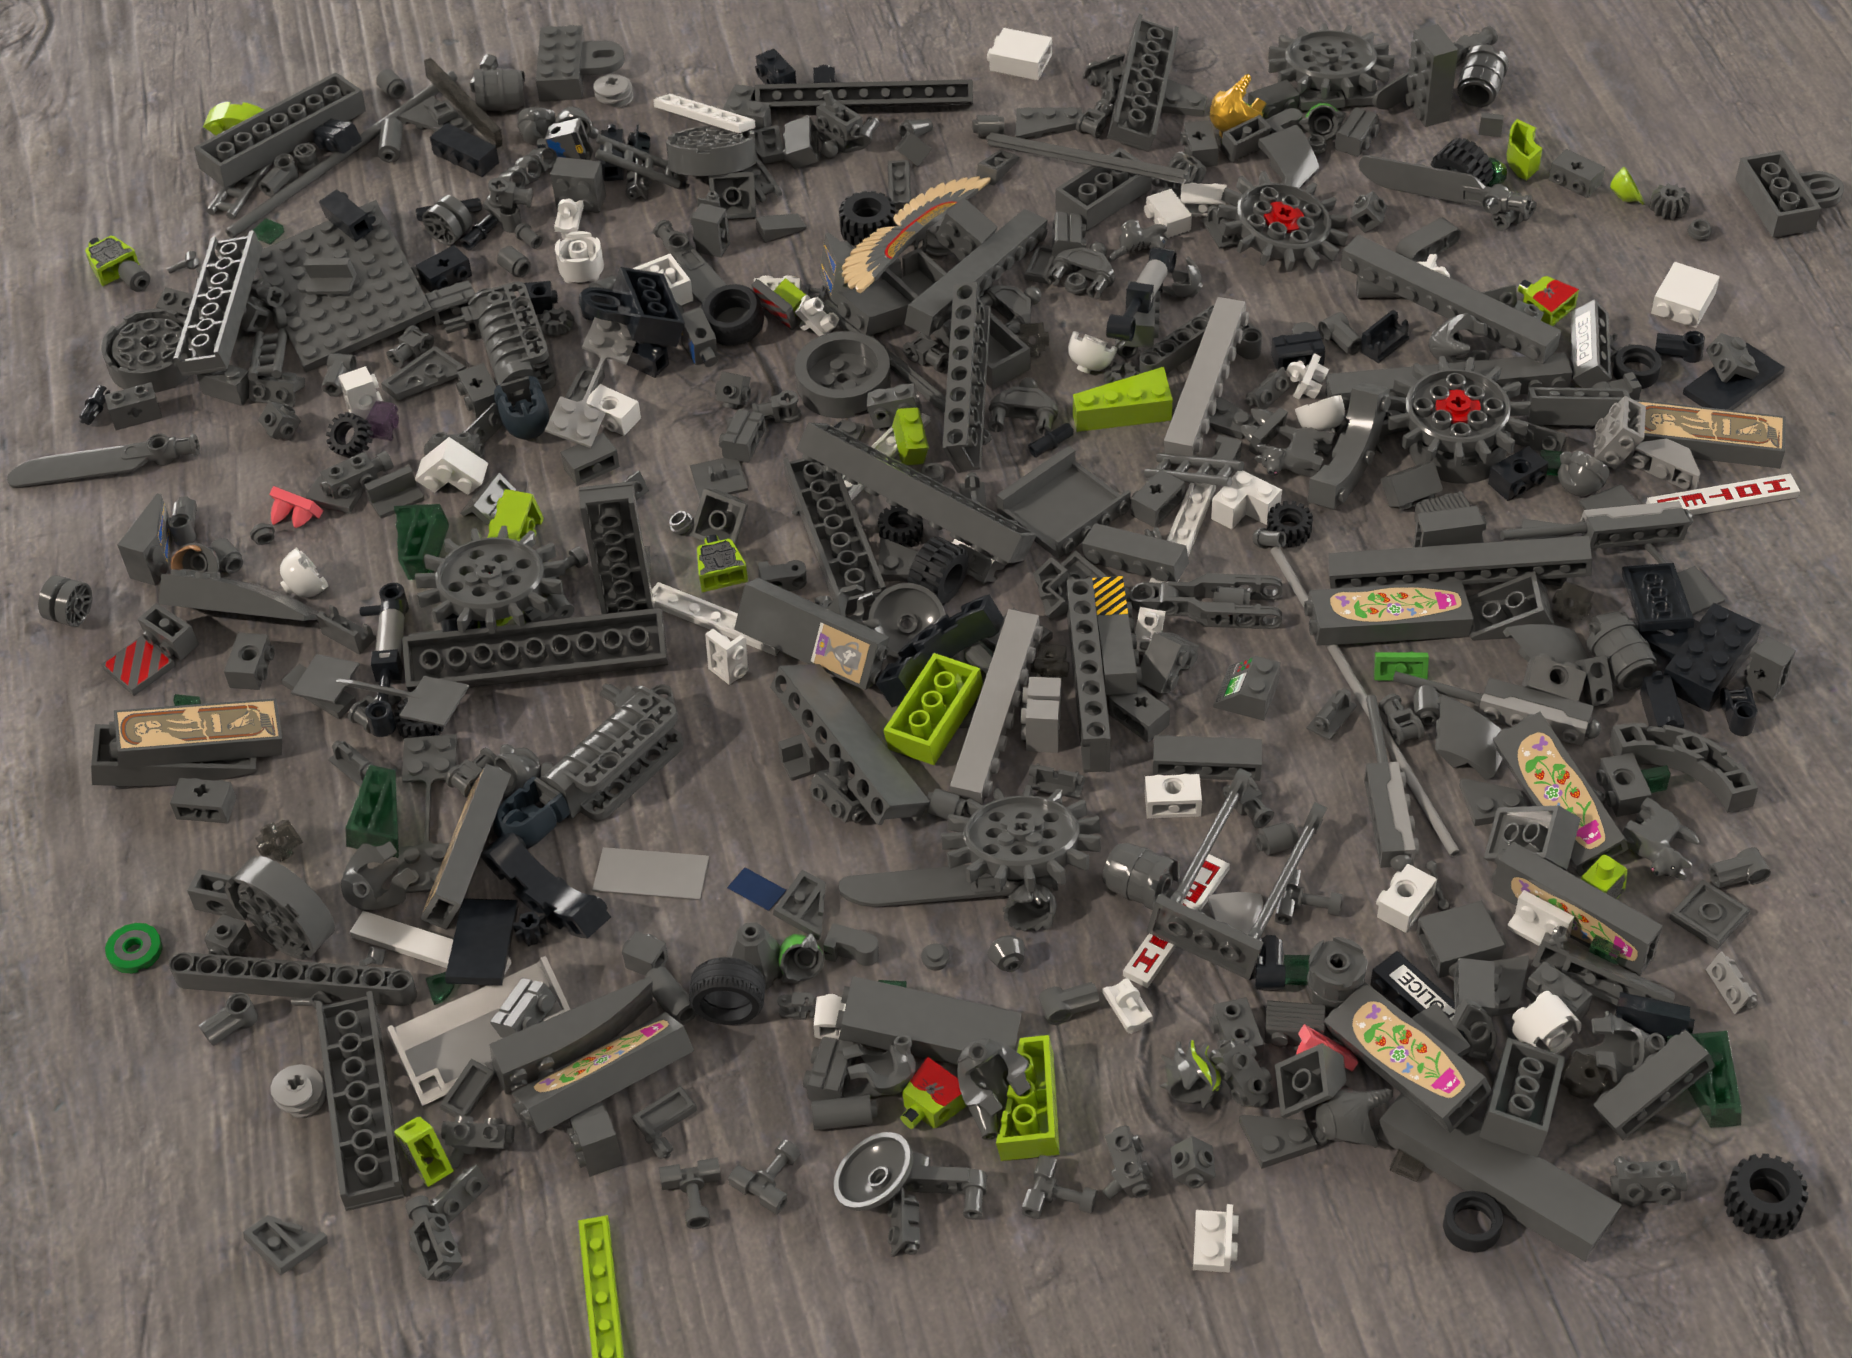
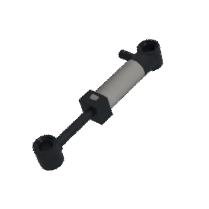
M1152 247L1149 261L1136 282H1130L1126 289V312L1123 316L1111 314L1108 318L1106 327L1107 338L1130 342L1133 340L1136 329V319L1133 317L1136 312L1149 313L1153 307L1155 294L1157 291L1163 292V281L1168 273L1174 272L1176 266V250Z
M393 582L384 585L380 589L381 605L362 606L359 609L362 617L379 615L376 649L372 651L371 667L375 681L380 682L379 686L390 688V681L402 679V637L405 614L409 610L404 587L399 583ZM378 692V701L370 703L366 707L365 713L371 733L376 737H386L395 731L396 722L391 705L388 703L389 694Z

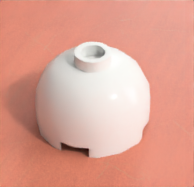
M1073 331L1068 351L1071 360L1078 364V370L1090 374L1091 370L1100 371L1111 364L1117 352L1115 346H1112L1111 349L1106 348L1107 342L1087 334L1081 338L1078 337L1079 332Z
M1337 395L1309 404V406L1307 404L1295 409V412L1302 427H1312L1318 431L1335 433L1334 428L1340 425L1344 419L1345 408L1342 396Z
M297 547L283 559L280 565V575L283 581L280 584L289 595L294 592L299 597L309 598L318 595L329 587L324 576L322 578L318 577L319 573L315 569L317 567Z

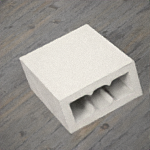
M1003 28L1000 35L996 36L993 48L988 50L987 61L990 62V71L1039 80L1052 56V37Z
M1674 262L1654 297L1651 314L1697 328L1716 294L1720 276Z

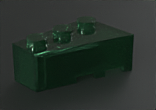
M441 505L394 506L397 520L395 525L398 532V560L408 580H415V573H434L433 570L426 569L424 556L429 554L439 557L450 525Z
M374 765L368 766L345 827L346 847L359 849L365 843L378 847L390 841L397 851L392 857L399 858L395 770Z
M1716 1031L1690 1034L1709 1053L1715 1067L1687 1088L1710 1128L1741 1126L1742 1107L1728 1032ZM1667 1036V1042H1668L1669 1039L1672 1038L1673 1036Z

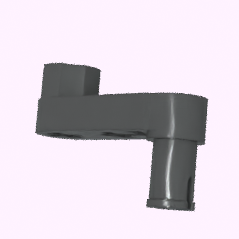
M915 1152L913 1153L912 1169L903 1188L911 1192L965 1194L963 1216L967 1219L975 1220L982 1217V1202L987 1188V1174L979 1169L930 1166L929 1157Z

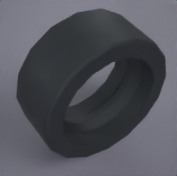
M1644 345L1625 346L1617 352L1613 366L1614 377L1616 380L1623 379L1624 374L1633 372L1642 386L1641 389L1651 387L1658 380L1662 365L1661 357L1655 350ZM1639 362L1648 366L1650 370L1634 371L1624 364Z
M1477 1191L1460 1192L1452 1197L1446 1206L1443 1221L1445 1236L1452 1245L1462 1251L1472 1253L1486 1251L1494 1246L1500 1237L1503 1214L1497 1202L1485 1193ZM1465 1209L1479 1210L1491 1220V1228L1483 1234L1467 1233L1457 1226L1455 1215Z

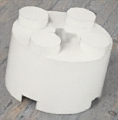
M585 231L568 233L561 242L559 239L555 245V253L559 273L566 283L597 281L604 268L600 240L597 237L595 239L591 236V233Z
M1550 991L1541 993L1534 1003L1527 1008L1522 1007L1518 1009L1512 1016V1019L1515 1021L1512 1032L1520 1042L1555 1054H1560L1573 1042L1570 1036L1574 1031L1579 1034L1582 1026L1578 1018L1557 995H1552Z

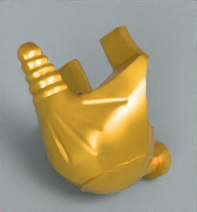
M1249 74L1244 75L1228 91H1219L1213 98L1209 116L1214 127L1220 130L1219 135L1221 139L1223 138V132L1258 115L1263 117L1262 110L1266 106V102L1257 98L1250 107L1243 101V97L1246 94L1245 91L1251 81Z

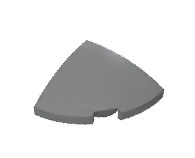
M1229 892L1208 895V904L1213 919L1225 922L1232 928L1247 935L1263 909L1261 894Z

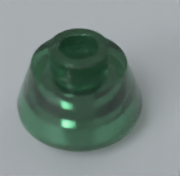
M1488 158L1492 163L1493 178L1486 187L1502 184L1507 177L1506 166L1495 158Z

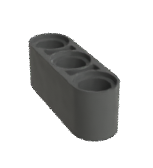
M1441 217L1403 238L1397 245L1396 253L1415 262H1425L1430 254L1438 255L1455 245L1461 236V230Z

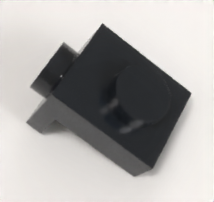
M830 65L813 67L814 83H836L835 67Z

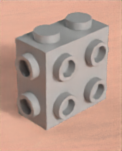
M1624 396L1618 403L1616 402L1612 405L1605 418H1600L1596 423V439L1593 444L1595 448L1594 458L1613 469H1616L1644 440L1645 405L1627 396Z

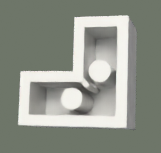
M671 254L632 268L663 273L676 303L682 306L693 301L691 280Z
M448 437L421 459L415 480L434 493L449 482L469 495L482 485L488 463Z
M1243 470L1237 471L1232 477V485L1230 487L1224 486L1212 498L1211 519L1230 529H1233L1245 515L1267 525V516L1271 507L1275 508V504H1281L1282 489Z

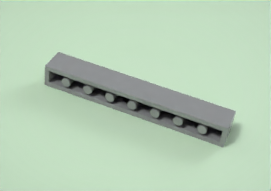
M1217 298L1164 439L1166 454L1196 456L1197 452H1201L1203 434H1207L1209 431L1210 415L1214 416L1216 399L1222 395L1223 380L1228 378L1230 361H1234L1236 356V344L1241 343L1243 336L1242 328L1248 324L1249 312H1246L1245 301Z
M1008 609L950 784L951 793L961 795L962 799L967 800L971 798L983 805L985 797H990L993 787L991 778L993 774L998 773L1000 759L998 757L1000 751L1004 752L1007 745V736L1005 735L1007 729H1012L1015 714H1013L1014 707H1019L1022 692L1020 688L1027 683L1029 676L1027 667L1029 663L1034 662L1036 654L1034 646L1036 641L1040 642L1043 626L1039 625V615Z

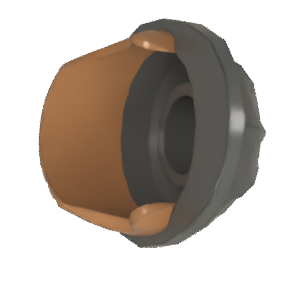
M188 543L183 545L172 557L171 569L219 572V560L215 552L209 547L200 543Z

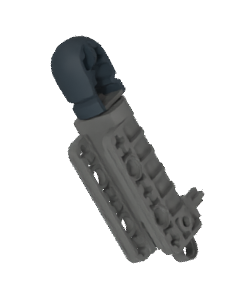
M517 281L491 289H481L471 298L468 303L469 307L461 308L463 316L443 321L446 332L449 334L467 328L469 335L478 333L479 338L483 340L498 385L494 390V398L502 423L507 431L518 439L529 440L536 438L545 431L549 422V408L542 391L553 388L556 384V377L549 359L547 344L524 283ZM518 291L520 293V297L516 298L514 292ZM520 306H527L525 309L517 310ZM523 318L527 319L528 324H525ZM535 347L538 350V354H536L534 351ZM545 362L544 364H542V365H540V366H536V365H535V364H538V363ZM546 374L548 380L543 381L541 375Z
M605 683L602 686L603 690L600 692V696L613 703L615 713L607 718L540 779L532 776L523 785L524 788L516 790L500 805L493 821L496 836L499 838L501 835L514 833L522 838L527 849L540 842L556 827V822L561 823L566 817L573 819L581 812L594 821H600L610 816L684 747L682 734L673 728L678 719V714L674 705L672 688L668 685L660 684L649 690L640 685L634 688L628 685L621 691L612 684L608 685ZM666 694L668 695V697L664 699L659 695ZM650 755H659L655 761L647 760ZM613 788H623L618 794L610 793ZM539 801L545 804L541 809L535 805Z

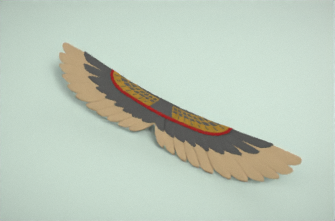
M980 176L968 180L965 177L957 182L954 179L946 185L943 182L935 188L931 187L925 195L921 193L916 199L913 198L909 204L904 205V210L900 209L898 215H894L893 219L898 226L877 229V232L863 239V242L851 251V256L845 259V263L842 266L844 283H848L850 289L856 287V291L862 293L874 281H877L887 267L892 265L911 243L914 242L915 250L918 248L920 240L923 239L921 250L925 253L927 250V230L941 220L963 197L968 200L978 194L983 187L990 183V177L980 179Z

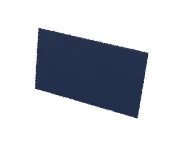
M745 867L727 887L768 911L786 891V889Z

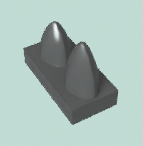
M1281 407L1275 413L1264 409H1251L1254 419L1261 427L1248 424L1241 425L1243 435L1250 442L1248 451L1257 456L1260 453L1256 448L1257 445H1267L1278 434L1275 429L1285 425L1288 412Z

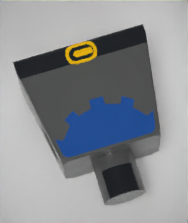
M581 118L549 126L546 137L537 140V148H552L556 152L557 157L590 160L593 149Z
M699 307L682 313L685 325L681 334V343L695 365L704 363L706 367L714 366L718 362L716 337L702 308Z

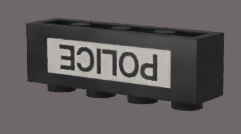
M1398 951L1372 969L1370 983L1372 988L1410 1018L1437 1003L1452 1021L1454 1017V1001ZM1458 1029V1031H1459V1032L1462 1034V1036L1465 1038L1464 1032H1463L1462 1030H1459V1029Z

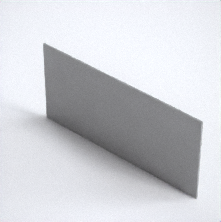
M603 847L592 891L700 900L709 856Z

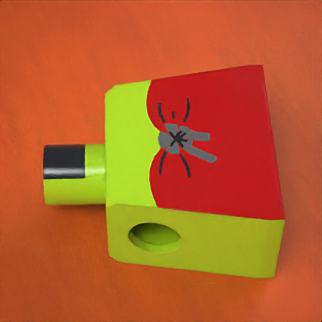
M1543 276L1535 284L1526 279L1523 280L1518 287V292L1524 295V303L1535 305L1540 311L1544 312L1541 318L1542 322L1554 326L1576 307L1579 289L1551 277Z
M927 1057L903 1091V1102L907 1110L900 1118L910 1129H914L921 1120L932 1128H938L967 1106L961 1094L958 1078Z

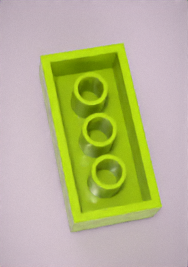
M934 653L883 730L888 749L935 765L982 691L983 681L980 668Z

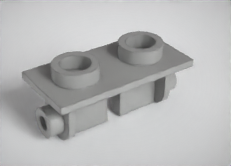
M1721 951L1707 967L1706 971L1734 1015H1737L1743 1006L1748 1008L1755 1007L1758 1004L1756 1000L1758 996L1752 991L1747 982H1742L1744 977L1735 965L1734 959L1725 956L1723 951Z

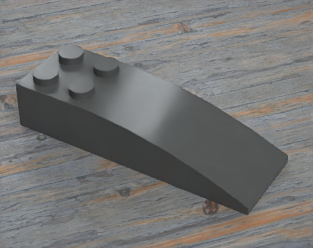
M171 569V574H161L160 605L303 621L318 620L316 615L319 612L300 601L259 585L229 578H220L221 573Z
M95 724L91 761L92 785L169 786L177 785L179 778H198L200 780L214 781L256 772V757L118 768V758H112L111 742H116V738L110 737L109 724Z
M651 976L490 1043L492 1066L496 1071L505 1095L517 1091L602 1046L622 1032L653 1003V981Z

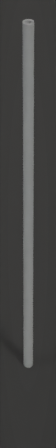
M1273 547L1270 551L1304 608V602L1308 601L1309 596L1281 549ZM1326 645L1369 718L1366 701L1368 695L1338 645ZM1381 719L1385 747L1394 762H1399L1400 772H1405L1408 786L1450 857H1456L1460 854L1459 848Z

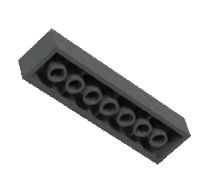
M335 72L195 146L194 150L199 169L224 188L232 185L260 168L269 165L277 156L288 154L294 151L296 146L314 140L313 130L323 125L326 121L336 119L347 122L366 112L362 90Z

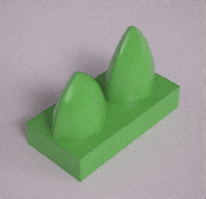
M1413 651L1375 652L1374 680L1393 681L1395 671L1427 679L1428 653H1415Z

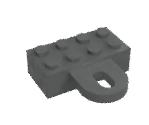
M583 25L540 27L536 72L539 102L582 99L584 75L609 74L621 68L625 61L623 48L612 41L585 42Z
M1783 150L1740 158L1736 181L1772 237L1816 230L1821 209L1835 206L1842 199L1844 185L1838 177L1823 171L1798 174ZM1822 187L1829 188L1828 190H1822V191H1814V190H1812V189L1822 188Z

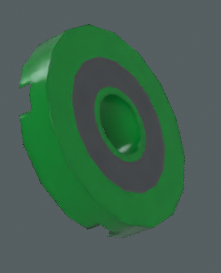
M132 923L117 929L108 938L105 953L113 969L121 973L133 974L139 972L138 970L144 967L146 969L151 967L159 959L163 947L161 937L154 927L146 923ZM141 945L138 950L128 952L131 946Z

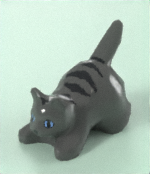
M1131 219L1126 221L1121 227L1122 234L1119 236L1120 249L1110 255L1109 261L1112 262L1124 254L1136 253L1146 249L1151 250L1152 247L1164 248L1167 244V239L1162 234L1167 231V226L1155 224L1144 229L1140 227L1138 220Z

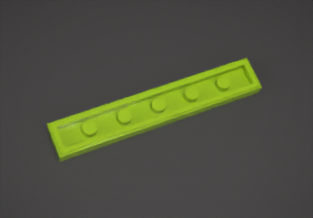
M606 1215L578 1220L592 1358H624L609 1218Z

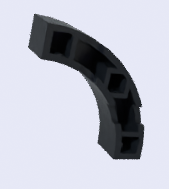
M990 594L962 605L961 612L950 618L948 614L942 616L917 634L898 652L900 658L895 663H889L876 683L891 707L901 704L934 653L952 658L970 645L982 639L994 637L999 633L1004 617Z
M514 833L501 835L480 854L483 861L500 880L506 878L516 889L513 894L532 911H535L538 916L544 915L546 921L558 929L565 926L571 935L588 939L611 918L607 912L608 907L600 897L579 892L568 886L561 877H555L525 848L526 845L522 838Z

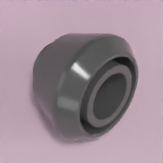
M1013 935L1000 937L991 944L988 950V958L1002 971H1016L1024 962L1025 944L1022 939Z

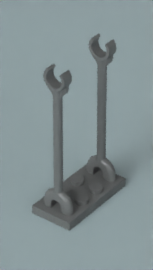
M1239 768L1229 788L1225 802L1176 892L1173 893L1171 898L1161 894L1157 897L1147 933L1250 980L1264 943L1260 941V938L1313 834L1318 832L1324 820L1322 818L1327 811V807L1316 802L1312 806L1305 821L1303 831L1257 921L1247 935L1232 928L1225 922H1219L1206 916L1200 910L1191 909L1183 905L1186 895L1238 799H1242L1249 786L1247 783L1252 773Z

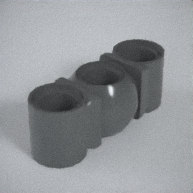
M535 148L530 154L518 158L514 163V167H509L507 171L500 173L498 178H502L507 182H511L512 178L515 188L523 189L525 185L537 181L541 172H546L548 168L554 166L557 154L552 148Z

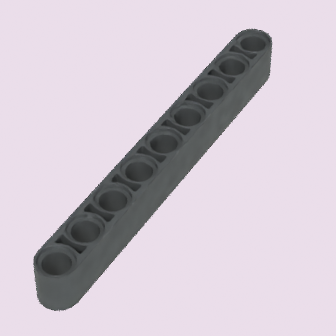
M188 952L178 953L169 961V968L175 982L183 989L231 993L241 992L245 994L308 998L318 991H323L333 1001H347L367 996L366 992L372 991L377 1004L407 1006L413 1003L417 997L413 977L409 971L404 969Z

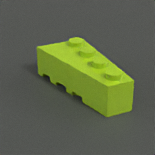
M1164 367L1073 394V418L1076 431L1081 432L1171 421L1173 399Z
M505 489L502 498L498 499L495 518L490 521L487 538L498 537L501 526H507L509 539L520 541L530 530L536 536L537 533L534 528L536 524H542L544 517L534 495Z
M1049 1035L1020 1038L1017 1053L1028 1060L1029 1066L1025 1070V1076L1031 1088L1018 1096L1011 1085H1009L1007 1104L1001 1119V1130L996 1140L1001 1161L1035 1158L1040 1155H1060L1054 1053Z

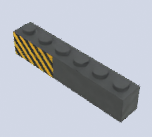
M1123 576L1092 578L1105 694L1137 693V682H1142L1141 666H1139L1138 650H1133L1137 649L1136 634H1131L1134 633V618H1129L1132 617L1129 586L1124 587Z

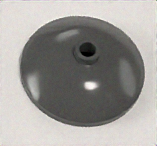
M901 583L885 589L877 596L871 606L868 620H880L879 625L873 628V630L890 637L887 646L889 647L888 655L899 659L898 652L922 630L944 616L945 611L938 597L929 589L914 583ZM910 621L912 623L911 628L905 629L902 626L903 622Z
M883 1132L872 1135L853 1147L841 1161L834 1178V1193L841 1204L851 1210L863 1211L876 1208L893 1198L906 1183L912 1169L913 1151L910 1144L903 1136L897 1133Z

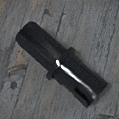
M490 214L479 224L473 225L472 230L460 240L461 245L468 251L472 250L478 242L487 238V234L498 223L497 218Z
M97 386L92 396L86 399L85 407L79 415V421L82 424L90 425L97 414L103 411V404L106 401L105 395L110 393L107 390L103 395L107 389L105 386Z
M1064 423L1051 432L1046 431L1043 437L1028 444L1031 455L1037 458L1051 448L1056 449L1059 443L1074 434V429L1069 423Z

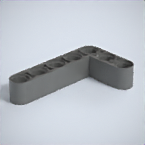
M1214 305L1208 307L1153 345V347L1140 355L1139 372L1144 373L1164 367L1166 374H1168L1195 355ZM1248 323L1247 326L1242 328L1243 336L1241 343L1236 344V353L1245 359L1252 360L1261 355L1262 333L1259 329Z

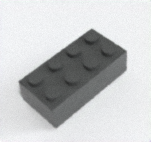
M1435 24L1414 30L1411 58L1409 59V76L1407 77V94H1405L1407 106L1413 110L1416 118L1420 119L1425 127L1446 122L1450 119L1458 56L1457 47L1442 28Z
M1121 147L1109 154L1110 156L1140 161ZM1090 166L1055 189L1056 210L1058 212H1066L1068 215L1070 213L1081 214L1082 224H1086V231H1088L1151 190L1152 178Z
M1507 1038L1497 1066L1491 1089L1493 1093L1488 1100L1479 1138L1538 1158L1548 1132L1565 1057Z

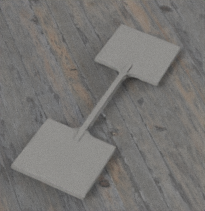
M594 318L582 349L599 355L600 362L582 401L576 402L562 396L559 397L545 432L591 448L606 412L588 406L587 400L605 360L612 359L625 365L627 364L636 341H632L626 325Z

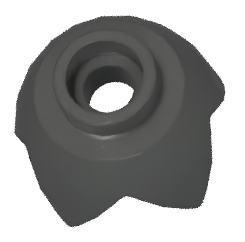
M1188 256L1186 259L1188 264L1186 267L1187 271L1174 270L1171 273L1174 280L1172 287H1162L1164 291L1173 296L1182 298L1189 296L1192 298L1203 286L1201 272L1197 264Z

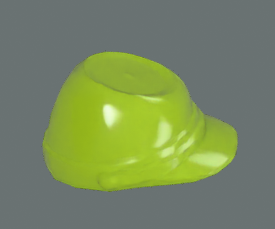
M1626 167L1621 168L1610 183L1611 190L1626 203L1636 201L1645 205L1631 174Z

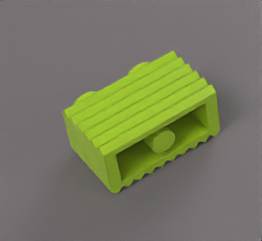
M917 407L898 409L892 428L901 463L904 465L925 463L929 446L920 410Z

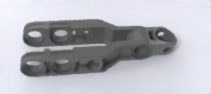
M1206 573L1190 582H1142L1131 589L1130 602L1136 610H1139L1140 607L1166 611V616H1188L1205 627L1275 629L1282 623V611L1277 607L1261 606V604L1251 606L1235 605V603L1201 602L1198 599L1214 598V592H1219L1220 587L1233 586L1232 588H1239L1241 585H1249L1251 588L1244 589V591H1250V600H1275L1282 595V580L1272 575ZM1267 586L1277 587L1274 590L1265 589ZM1248 614L1250 617L1243 618L1239 617V615ZM1275 615L1276 618L1269 619L1265 618L1264 616Z

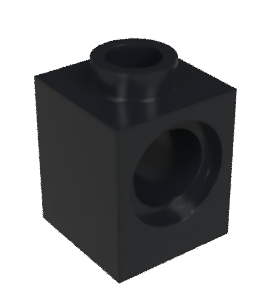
M551 281L524 283L536 315L543 314L544 310H552L554 304L558 303L557 290L552 289Z

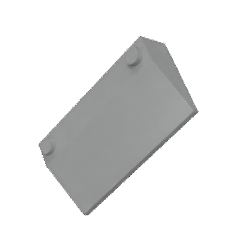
M546 956L541 957L538 963L505 977L502 985H487L396 1027H393V1025L387 1027L388 1036L422 1106L446 1096L470 1059L494 1070L489 1044L502 1039V1037L499 1036L490 1021L522 978L530 979L533 982H543L556 998L553 1008L542 1021L570 1010Z

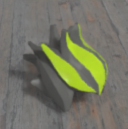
M1190 1040L1187 1054L1185 1055L1181 1042L1177 1041L1173 1060L1165 1055L1161 1056L1166 1063L1167 1082L1160 1085V1087L1165 1088L1177 1101L1186 1104L1201 1101L1202 1108L1206 1109L1215 1093L1219 1091L1221 1084L1220 1073L1210 1061V1054L1207 1055L1209 1045L1205 1043L1201 1050L1196 1053L1194 1040Z

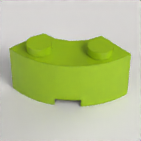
M224 102L214 106L209 111L203 127L216 136L262 112L264 109L245 102L242 105Z
M1516 119L1510 129L1506 157L1510 168L1516 175L1527 181L1539 170L1543 148L1534 141L1536 127Z

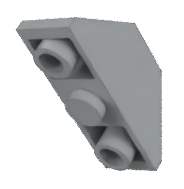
M1669 439L1644 441L1628 455L1627 464L1687 491L1697 489L1701 473L1690 449Z

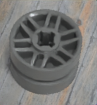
M450 195L441 197L422 217L423 224L428 233L435 240L445 245H452L471 228L473 223L471 214L460 200Z
M54 575L45 582L41 589L38 600L39 613L44 619L77 627L83 623L90 612L92 590L85 582Z

